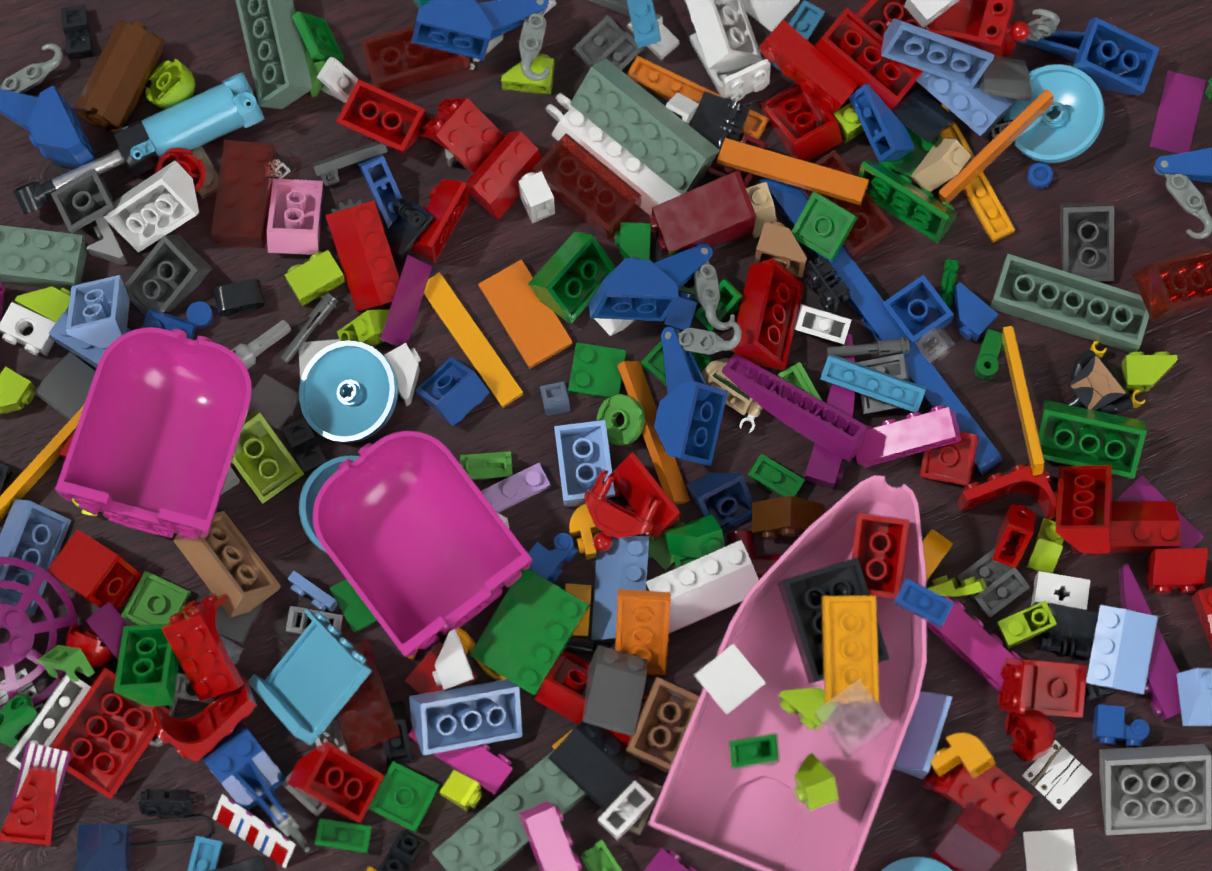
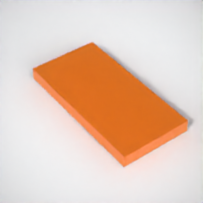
M521 259L479 283L478 286L526 365L531 369L573 345V342L556 314L540 302L528 285L533 277Z
M618 589L615 650L647 659V674L666 675L671 592Z

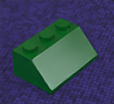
M574 232L528 285L540 302L572 324L590 303L603 280L616 267L593 235Z
M166 624L124 626L114 686L115 693L147 707L174 704L179 661L161 629Z

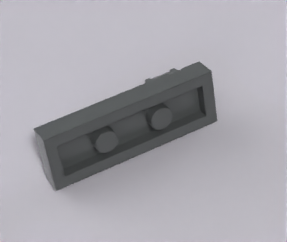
M376 141L312 163L316 175H320L325 186L339 182L337 169L388 151L386 145Z

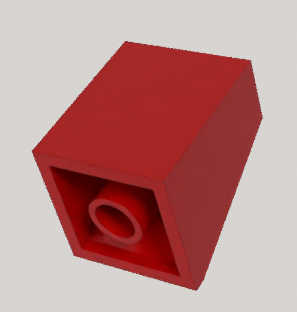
M78 529L47 569V572L59 582L100 609L110 602L116 611L120 609L142 577L136 569L118 554Z

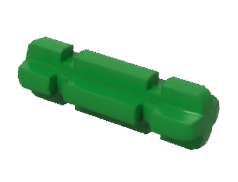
M947 259L945 262V272L940 289V297L949 308L952 305L957 278L955 273H957L959 262L952 259Z

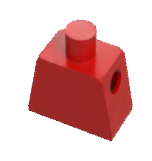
M1010 505L998 532L992 560L1014 568L1017 567L1033 535L1036 515L1034 511L1026 509L1023 505ZM1011 537L1015 540V545L1007 544L1008 541L1010 542Z

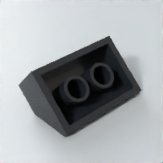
M583 719L548 757L551 762L604 811L646 769L605 728L585 723Z

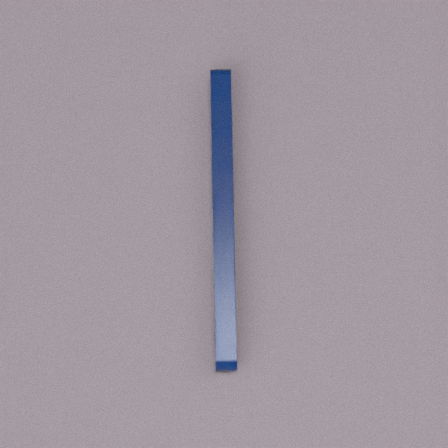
M764 177L759 183L767 182L774 206L793 229L808 200L798 187ZM805 245L815 260L822 256ZM842 246L834 261L829 260L834 267L833 271H837V275L830 280L832 281L839 276L842 278L840 282L844 281L850 289L849 294L851 298L847 300L848 304L876 341L900 339V336L907 338L882 305L884 300ZM909 341L910 353H905L910 382L926 387L922 402L930 412L936 406L945 405L946 408L949 407L955 411L960 432L979 435L974 470L979 476L983 477L1003 463L1001 455L919 346Z

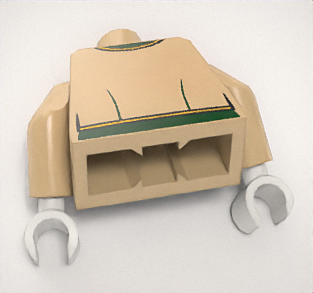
M732 357L710 362L701 373L706 384L728 391L725 404L742 415H745L746 412L748 413L747 418L741 420L739 428L741 429L742 424L748 421L752 424V428L749 431L751 433L755 428L754 419L759 417L762 407L722 373L723 367Z

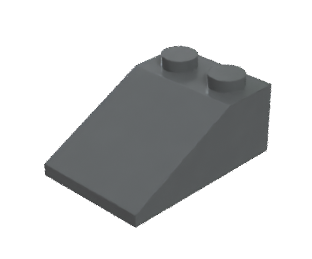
M1111 202L1060 204L1062 271L1094 281H1114V205Z
M179 234L164 235L124 286L130 301L144 315H146V311L150 308L168 314L200 285L212 268Z
M598 645L588 666L583 722L633 736L646 682L648 660Z

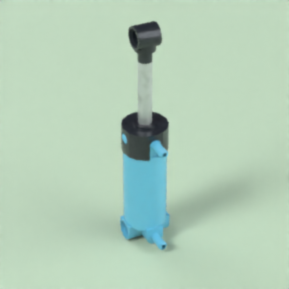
M239 73L223 80L221 85L142 121H136L120 130L114 131L113 134L118 142L116 144L117 150L41 185L39 181L27 183L15 189L13 194L23 214H29L44 207L48 202L47 198L52 196V192L93 169L98 174H101L125 163L126 167H130L134 177H137L144 172L154 169L160 157L169 149L183 148L193 150L238 128L252 126L262 121L264 115L253 95L245 74Z

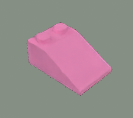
M273 179L267 225L268 253L314 255L319 251L323 181Z

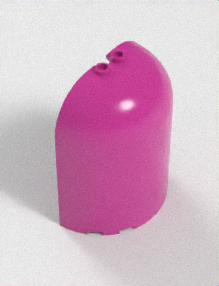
M141 328L118 337L104 351L98 363L55 489L56 492L67 501H72L73 498L79 504V508L91 514L97 515L100 511L105 517L109 518V521L132 529L170 538L173 537L174 533H177L183 539L189 540L197 539L199 534L200 537H207L251 403V380L242 360L228 348L213 343L207 337L198 336L197 340H191L187 338L188 334L178 329L169 331L160 328Z
M416 431L396 432L383 437L373 445L368 443L358 451L361 456L357 460L352 462L351 459H347L337 467L338 471L324 483L316 497L313 508V524L319 542L405 657L415 655L418 652L416 650L418 647L423 650L429 648L440 640L438 635L442 633L447 635L451 630L458 629L502 595L503 590L501 588L504 585L507 588L512 586L522 576L520 571L522 568L526 570L532 564L531 557L448 448L436 438Z

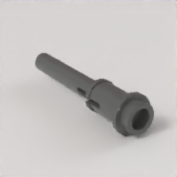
M329 293L320 296V302L308 315L310 319L280 356V359L285 363H289L317 325H322L333 308L337 309L336 304L338 300ZM321 313L319 317L316 319V321L313 323V325L310 327V329H307L310 326V324L314 321V319L317 317V315Z
M900 336V339L877 340V343L827 348V357L829 354L840 357L878 353V356L905 355V353H910L909 339L903 338V336Z

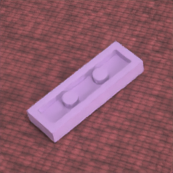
M537 463L482 490L481 493L496 513H499L550 488L551 485L540 463Z

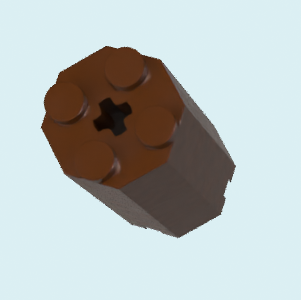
M124 21L116 23L74 107V110L77 111L76 114L80 118L97 128H100L101 125L107 126L106 132L111 134L126 127L164 51L165 39L159 35L151 34L146 30L147 27L138 21H133L132 24Z

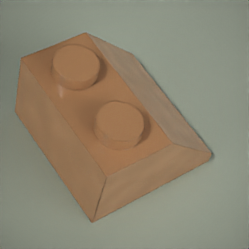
M764 222L756 249L754 264L774 259L793 276L803 278L807 257L790 229L780 222Z

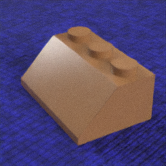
M656 677L636 725L635 733L631 737L626 751L650 766L664 772H670L700 697Z

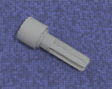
M282 320L248 345L240 343L231 351L249 369L256 364L255 357L287 335L291 328L285 320Z

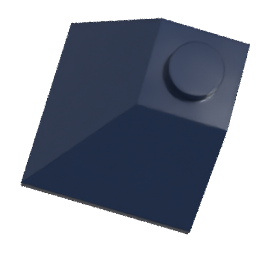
M708 473L687 484L690 495L701 517L713 515L723 533L752 518V502L754 501L742 473Z
M109 823L79 825L75 871H129L132 827L128 824Z

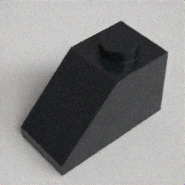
M404 702L377 705L379 727L387 765H391L393 761L397 764L413 761Z

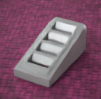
M290 606L286 625L287 634L301 636L306 630L308 616L304 612L306 608ZM308 609L314 614L320 612L329 620H334L333 626L341 632L343 615ZM297 615L302 616L300 628L295 627Z

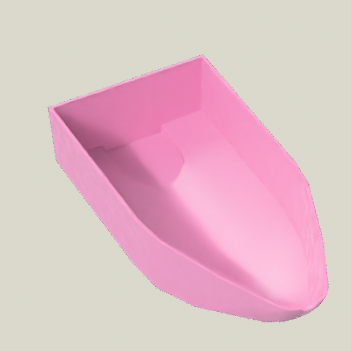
M872 476L860 482L814 522L748 592L729 624L717 656L734 644L766 683L727 715L708 691L703 688L649 821L651 827L756 871H854L919 698L926 666V620L894 604L895 599L876 596L877 620L890 658L878 663L879 703L840 704L839 708L820 732L816 729L810 731L800 723L802 718L794 712L789 714L779 706L780 701L777 699L781 691L814 687H820L824 690V680L810 684L808 682L777 582L852 559L857 514L871 513L910 520L902 586L908 578L926 588L919 507L913 491L908 486L903 484L898 488L891 487L885 481V476ZM773 733L777 734L780 761L774 766L757 765L740 769L731 768L729 741ZM813 753L835 777L839 800L809 811L802 802L799 803L797 801L793 788L796 787L794 775L806 756Z

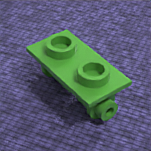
M511 451L460 455V465L471 480L502 478L513 475Z

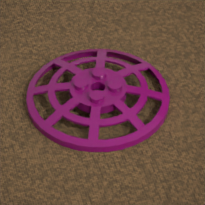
M0 557V564L18 566L35 573L28 586L14 581L0 580V588L13 589L23 593L16 606L2 604L0 599V628H5L9 633L7 641L0 643V667H3L6 681L5 683H0V691L7 690L8 701H10L13 697L19 695V687L30 683L46 670L44 665L38 662V659L43 655L32 649L34 634L49 631V641L45 653L47 654L56 647L57 629L78 624V619L66 590L46 570L18 558ZM44 579L61 596L67 607L68 616L54 619L49 605L37 593ZM32 599L42 609L46 621L32 624L30 618L25 613ZM25 657L38 665L28 675L16 680L14 665ZM54 669L58 674V678L42 693L31 698L34 705L45 700L53 693L65 676V671Z

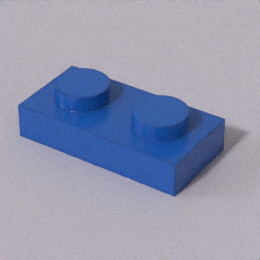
M150 308L146 311L142 328H160L169 331L178 329L188 334L187 338L193 340L197 324Z
M908 578L905 580L894 601V604L939 628H942L954 605L953 602Z

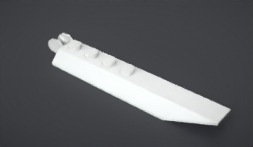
M559 93L556 96L558 103L568 110L565 115L551 104L546 107V111L558 121L551 136L649 216L652 214V207L681 195L570 105L571 100L565 97V95Z

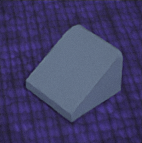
M565 381L540 386L546 416L570 411Z

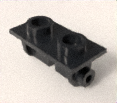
M146 789V791H141L138 805L141 815L157 817L159 815H172L175 817L194 815L192 807L194 792H189V789H170L169 798H165V789Z

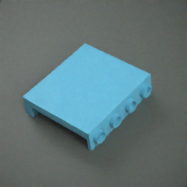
M306 609L304 611L305 614L312 620L310 625L265 680L254 674L248 682L292 734L312 746L371 673V669L365 664L367 659L358 651L352 650L354 645L344 637L340 638L342 633L331 624L328 625L330 620L320 612L314 614Z

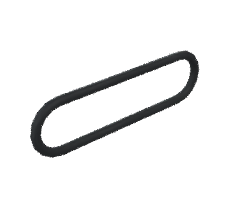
M205 815L136 821L128 824L132 827L136 825L204 819L209 824V831L203 838H209L213 832V823ZM196 838L131 844V848L195 842Z

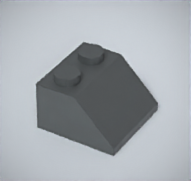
M95 169L51 193L70 233L77 231L115 209V200L106 182Z

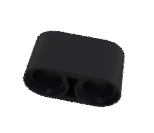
M249 279L222 285L213 290L219 316H231L257 310L265 306L259 279Z

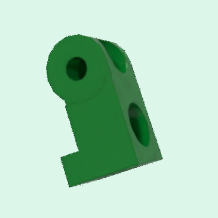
M987 329L974 368L975 375L981 380H991L998 370L999 363L997 359L1000 350L1005 351L1002 341L1003 333Z
M16 695L0 710V742L10 748H13L19 742L17 734L25 725L32 723L37 716L36 709L29 695Z

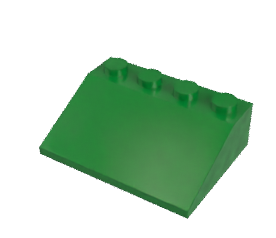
M871 159L863 161L858 177L869 180L864 197L938 244L955 220L957 212L954 211V208L947 202H940L933 198L932 193L924 188L919 189L913 185L908 177L897 175L884 162L879 163Z
M522 568L520 570L522 576L509 588L470 656L529 693L537 695L544 678L561 656L590 605L532 570H524Z

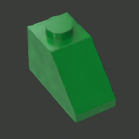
M621 222L620 231H615V246H620V255L624 259L637 257L641 260L650 259V223Z
M713 515L664 530L668 552L672 555L701 558L725 547L722 529Z

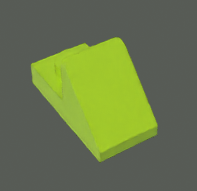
M1043 518L1027 568L1038 572L1053 573L1063 549L1062 544L1064 541L1055 532L1056 522Z

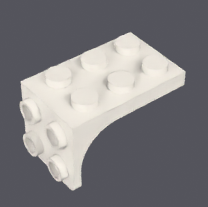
M697 33L690 35V41L722 98L737 102L746 94L752 91H761L769 84L770 62L768 59L728 72L709 69L705 62V56L698 41Z

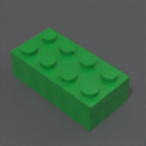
M1044 400L1037 425V433L1044 460L1072 466L1112 465V474L1135 478L1147 433L1145 421Z

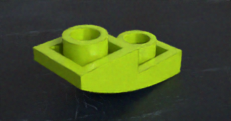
M947 575L932 580L933 585L927 589L940 596H964L981 592L987 586L983 578L976 580L975 576L960 581L961 586H959L956 577L948 579Z

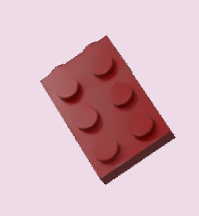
M446 98L438 105V112L433 117L431 116L424 121L421 126L423 129L419 134L423 138L432 139L443 146L473 175L506 136L468 98Z
M1024 463L1012 468V473L1004 476L1002 472L992 475L988 478V482L979 485V482L964 487L965 491L961 493L957 505L960 512H963L1009 493L1020 492L1033 497L1041 506L1046 519L1052 520L1056 516L1058 493L1052 491L1049 482H1051L1050 475L1045 467L1041 475L1033 476L1031 465L1027 466Z
M213 593L203 598L200 603H197L196 600L187 603L182 607L184 611L168 618L170 622L161 628L200 701L238 689L244 684L216 628V612L218 607L228 599L226 594L217 596L216 593Z
M1005 657V662L1001 666L1003 684L998 695L1000 710L1024 714L1025 710L1036 709L1046 715L1083 718L1087 665Z
M240 674L244 682L240 688L219 695L202 712L190 718L172 717L158 706H155L152 712L154 716L153 722L158 731L157 736L165 744L170 742L174 745L176 751L183 758L187 759L189 757L197 763L205 754L212 752L216 744L224 736L229 735L243 718L248 717L253 712L256 703L248 680Z
M948 743L942 749H949L951 746ZM962 762L940 777L934 768L931 767L922 782L923 787L941 794L962 809L970 801L1012 829L1033 797L995 765L974 779Z

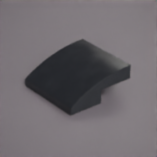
M919 89L911 93L891 110L903 125L928 143L938 139L943 130L952 127L958 119Z

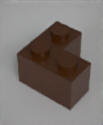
M792 495L752 502V533L762 535V539L765 540L778 539V535L800 537L814 522L825 514V504Z

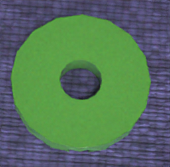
M619 394L609 397L602 403L598 410L597 421L605 420L608 443L628 445L637 440L643 432L645 414L641 404L634 397ZM620 413L625 418L624 424L621 427L618 426L616 421Z

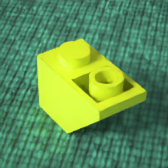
M453 770L440 790V794L466 812L469 811L470 807L475 809L483 796L481 795L482 789L478 782Z

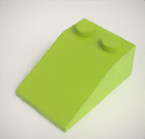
M255 409L248 414L232 463L263 504L303 476L304 473L260 411Z

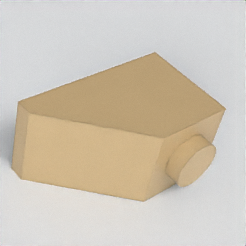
M939 138L911 177L921 188L931 192L956 176L971 155L957 139Z
M767 182L746 188L756 213V221L752 233L754 239L760 237L764 222H777L775 207Z

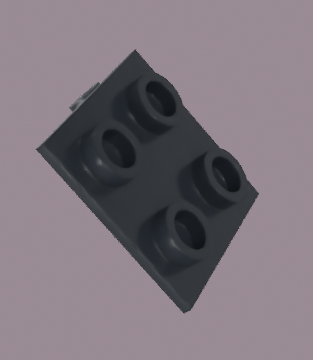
M704 91L691 127L721 150L725 138L738 142L750 108Z
M398 198L393 201L392 207L399 216L387 229L385 235L388 245L403 256L406 251L411 249L421 232L428 228L433 216L413 199L408 203L403 198Z
M820 256L814 261L815 265L811 260L808 262L807 279H805L808 288L812 292L816 291L821 298L819 302L826 312L830 311L832 314H836L839 300L846 302L851 298L849 294L850 289L844 281L840 282L842 280L840 276L827 283V281L837 275V271H833L834 267L827 258L824 259L823 256Z
M1050 603L1049 609L1057 625L1043 632L1039 650L1090 659L1099 612Z

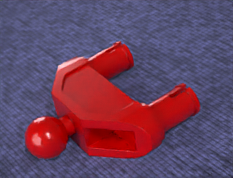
M601 469L593 488L587 490L584 495L586 506L595 527L603 530L593 538V546L600 552H606L611 549L613 545L611 536L620 539L651 531L653 528L652 519L662 503V500L656 497L652 506H650L655 495L648 493L639 512L633 513L607 499L606 495L616 476L610 473L606 481H604L609 472Z

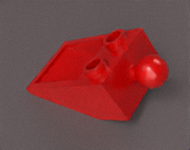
M959 0L932 21L928 31L987 51L999 57H1003L1009 34L1016 41H1024L1030 35V27L1027 23L1018 21L1012 25L1015 13L1014 0ZM993 29V35L988 34V31Z

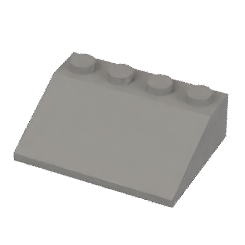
M1205 744L1099 750V774L1105 834L1122 835L1211 830L1212 755Z

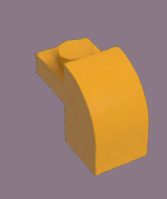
M585 503L573 513L569 528L572 538L581 536V538L577 539L580 554L585 553L586 560L596 558L592 533L602 530L595 527Z
M933 529L922 541L926 582L953 545L952 542Z
M966 733L948 736L946 739L951 747L939 750L933 756L934 759L930 761L939 777L962 762L973 779L996 764L984 744L975 736Z

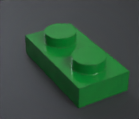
M763 454L759 456L748 474V478L780 497L796 496L805 482L803 478Z
M319 818L315 845L368 854L372 827Z

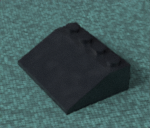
M858 557L777 582L809 684L824 680L822 597L870 596ZM877 620L879 663L890 658Z

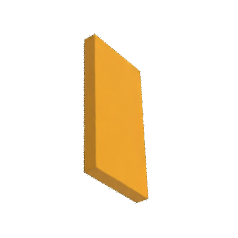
M823 596L825 704L879 703L876 596Z

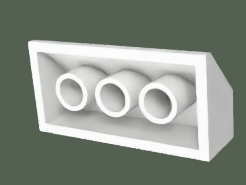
M685 0L709 69L728 72L762 61L742 0Z
M173 161L115 201V209L105 214L104 218L139 253L199 213L193 178L176 161Z
M740 540L651 579L646 584L649 591L671 592L669 633H672L742 602L759 579L744 544Z

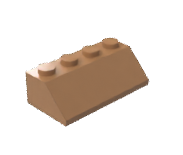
M224 511L215 513L207 537H200L199 534L197 539L189 540L183 539L177 534L173 540L210 591L216 593L217 596L226 594L228 599L221 606L230 617L250 612L281 588V585Z

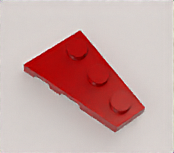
M30 767L2 827L0 841L51 845L58 768Z

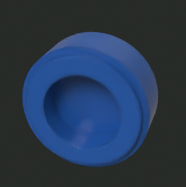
M1045 163L1033 164L1027 173L1028 183L1036 189L1046 188L1053 178L1052 169Z
M194 302L187 309V319L190 322L196 323V328L208 326L213 319L210 306L204 302Z

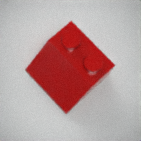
M1207 548L1155 549L1145 560L1147 590H1155L1156 594L1171 593V590L1181 589V593L1197 592V589L1202 587L1205 582Z

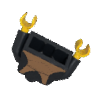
M1094 341L1090 350H1087L1074 363L1069 386L1075 395L1064 404L1080 408L1085 406L1090 410L1115 415L1132 407L1138 408L1145 403V400L1138 402L1135 399V395L1139 394L1140 390H1136L1132 394L1129 393L1102 358L1107 348H1104L1103 351L1096 350L1095 348L1099 341Z

